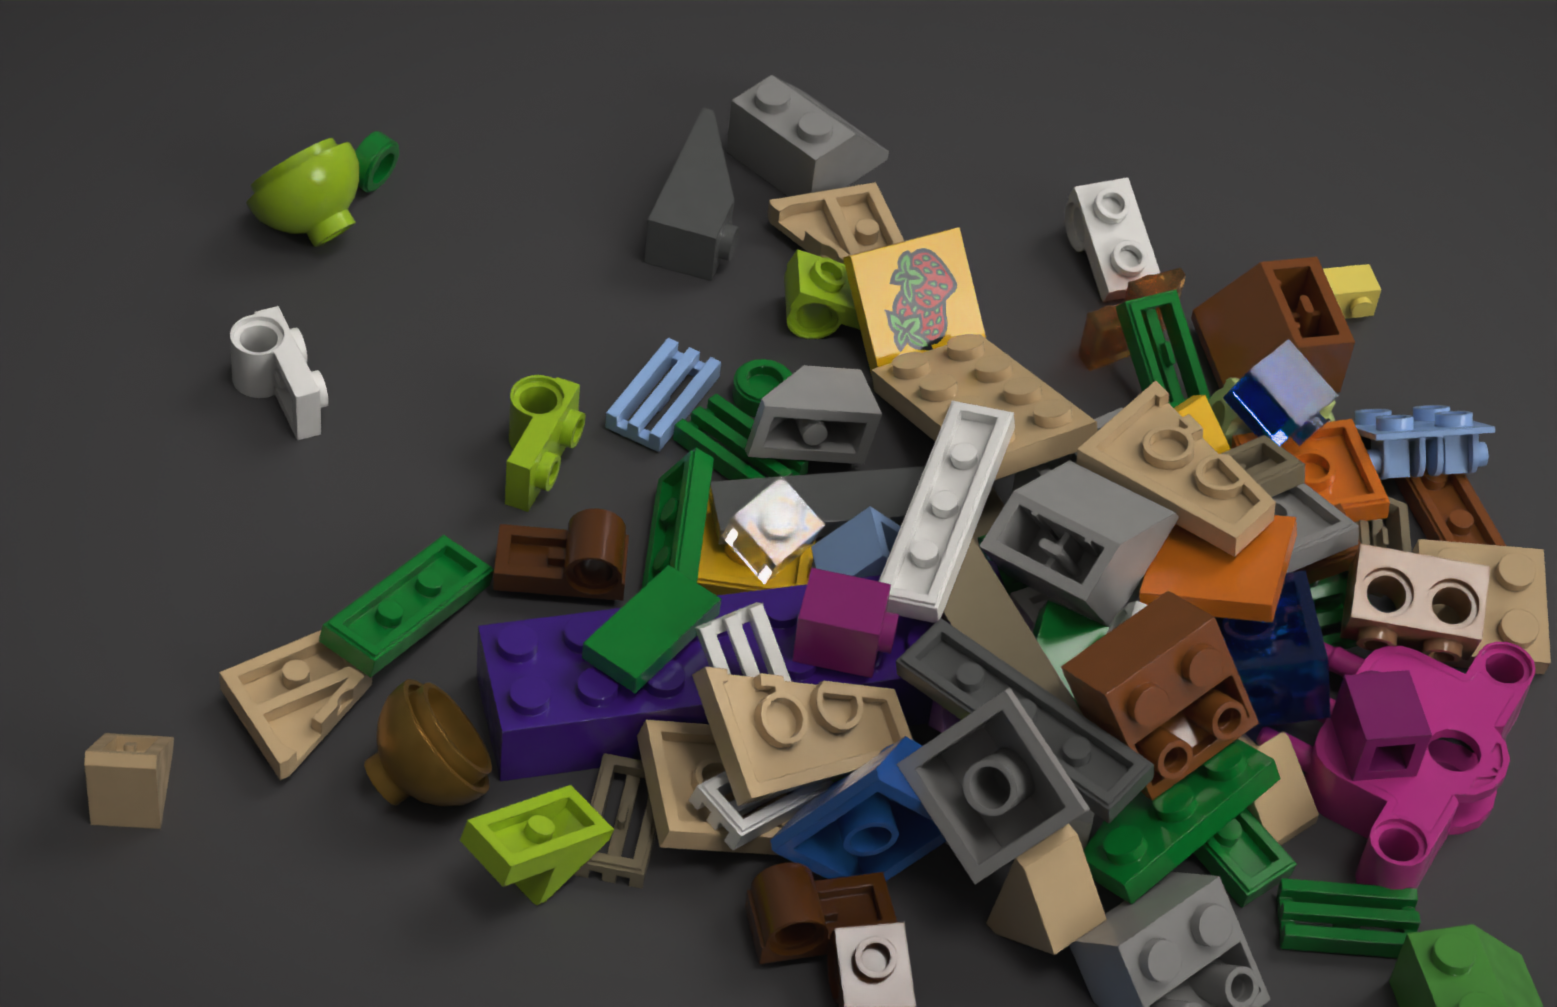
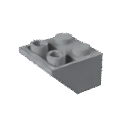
M1069 460L1014 490L979 547L1009 577L1102 625L1110 627L1116 614L1125 607L1178 521L1179 516L1175 512Z
M1170 872L1132 905L1127 901L1122 902L1105 914L1106 921L1069 945L1092 1000L1098 1007H1261L1271 1000L1220 876Z

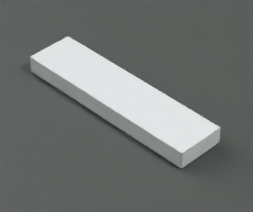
M957 401L951 402L879 579V582L891 584L887 612L931 623H936L942 617L1015 429L1014 412Z

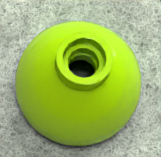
M328 138L296 153L264 173L250 185L254 194L246 201L248 208L260 222L277 231L291 234H307L314 247L321 246L336 238L356 224L348 210L355 198L359 184V161L350 142L337 145L334 138Z

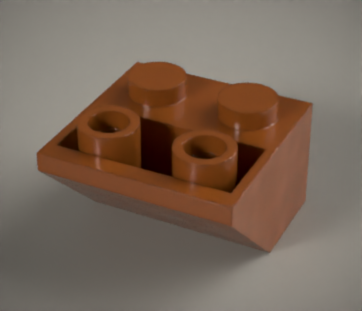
M1318 257L1260 262L1193 309L1191 320L1219 389L1223 388L1228 378L1233 377L1240 380L1242 388L1247 392L1276 394L1281 398L1339 393L1341 391L1355 340Z
M1170 591L1162 594L1061 666L1084 717L1154 764V778L1141 790L1152 801L1259 723L1215 617Z

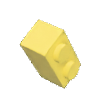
M1370 264L1323 269L1345 319L1374 316L1381 288Z

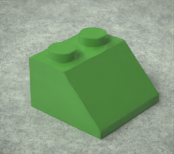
M1474 924L1407 933L1389 979L1399 1007H1544L1522 955Z

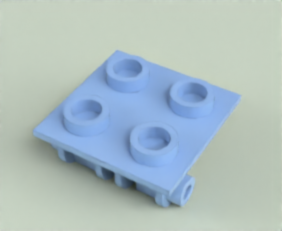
M1446 405L1413 407V416L1392 415V410L1390 409L1356 410L1355 421H1353L1359 435L1371 439V449H1367V452L1380 480L1410 477V474L1412 477H1422L1425 467L1430 476H1439L1441 473H1475L1478 467L1487 465L1489 457L1486 443L1479 442V434L1495 433V426L1473 421V412L1450 411V406Z

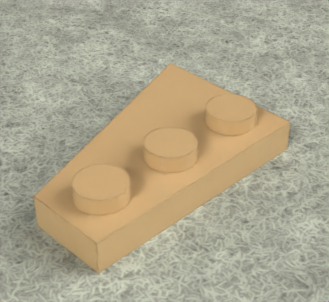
M1154 381L1077 449L1076 464L1175 512L1179 516L1176 522L1177 525L1235 557L1274 521L1276 501L1229 454H1218L1203 439V427L1190 414L1182 417L1168 403L1169 393L1157 381Z
M704 667L692 675L738 806L846 777L879 755L884 748L895 744L905 736L913 740L895 689L822 681L817 685L784 681V677L781 675L760 673L755 677L728 674L727 669Z

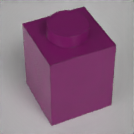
M811 568L798 617L792 661L872 678L878 651L891 654L895 640L899 614L887 612L891 584Z
M1365 671L1359 674L1344 675L1331 714V720L1351 780L1361 781L1417 776L1432 733L1410 671Z

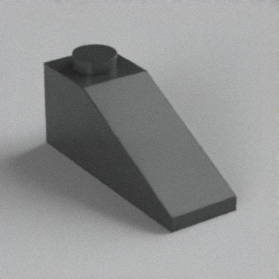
M703 107L647 220L644 263L712 281L722 259L732 260L739 240L740 227L732 225L734 197L714 110Z

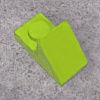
M568 785L467 820L459 841L502 887L515 883L533 904L540 905L547 901L610 840L614 829L572 785Z

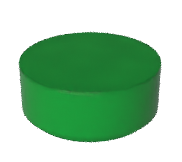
M380 131L369 134L355 151L359 161L358 188L365 192L377 190L389 178L398 161V143Z
M757 359L744 363L737 369L734 375L732 398L735 405L745 414L756 417L761 399L791 376L792 373L787 367L773 360Z

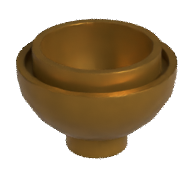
M407 679L397 686L386 698L378 718L376 735L378 752L364 762L367 775L377 791L392 805H398L411 796L418 801L437 806L465 805L488 792V774L492 771L490 756L477 730L456 702L433 683L427 682L423 685L414 679Z

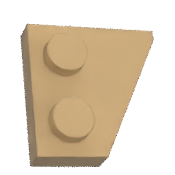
M876 182L769 200L767 217L773 226L807 252L820 257L831 258L844 264L843 257L904 241Z
M321 630L219 672L220 690L280 780L289 777L372 685V677L370 678L318 641Z

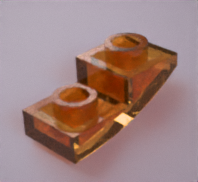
M1176 268L1128 282L1124 302L1175 289L1180 300L1186 274L1181 268ZM1120 304L1104 306L1096 311L1087 313L1078 356L1089 371L1110 365L1130 355L1115 308ZM1157 307L1155 309L1162 331H1164L1166 327L1160 308Z

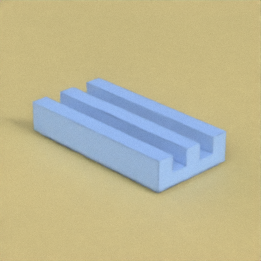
M667 338L606 412L605 428L660 452L673 436L674 425L681 419H686L720 377L721 361L710 357L706 363L699 361V351L689 347L685 353L679 352V342ZM670 367H673L665 376V378L660 382V384L656 387V389L651 393V395L647 398V400L638 409V411L634 414V416L629 421H627L630 418V416L634 413V411L639 407V405L643 402V400L652 391V389L661 380V378L665 375V373L670 369ZM687 375L693 376L694 378L651 431L644 429L655 414L660 412L667 404L672 393Z

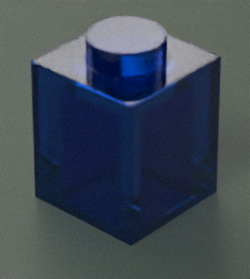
M1288 339L1252 367L1227 392L1223 399L1257 438L1266 435L1279 446H1283L1292 438L1300 447L1328 423L1321 415V412L1339 395Z

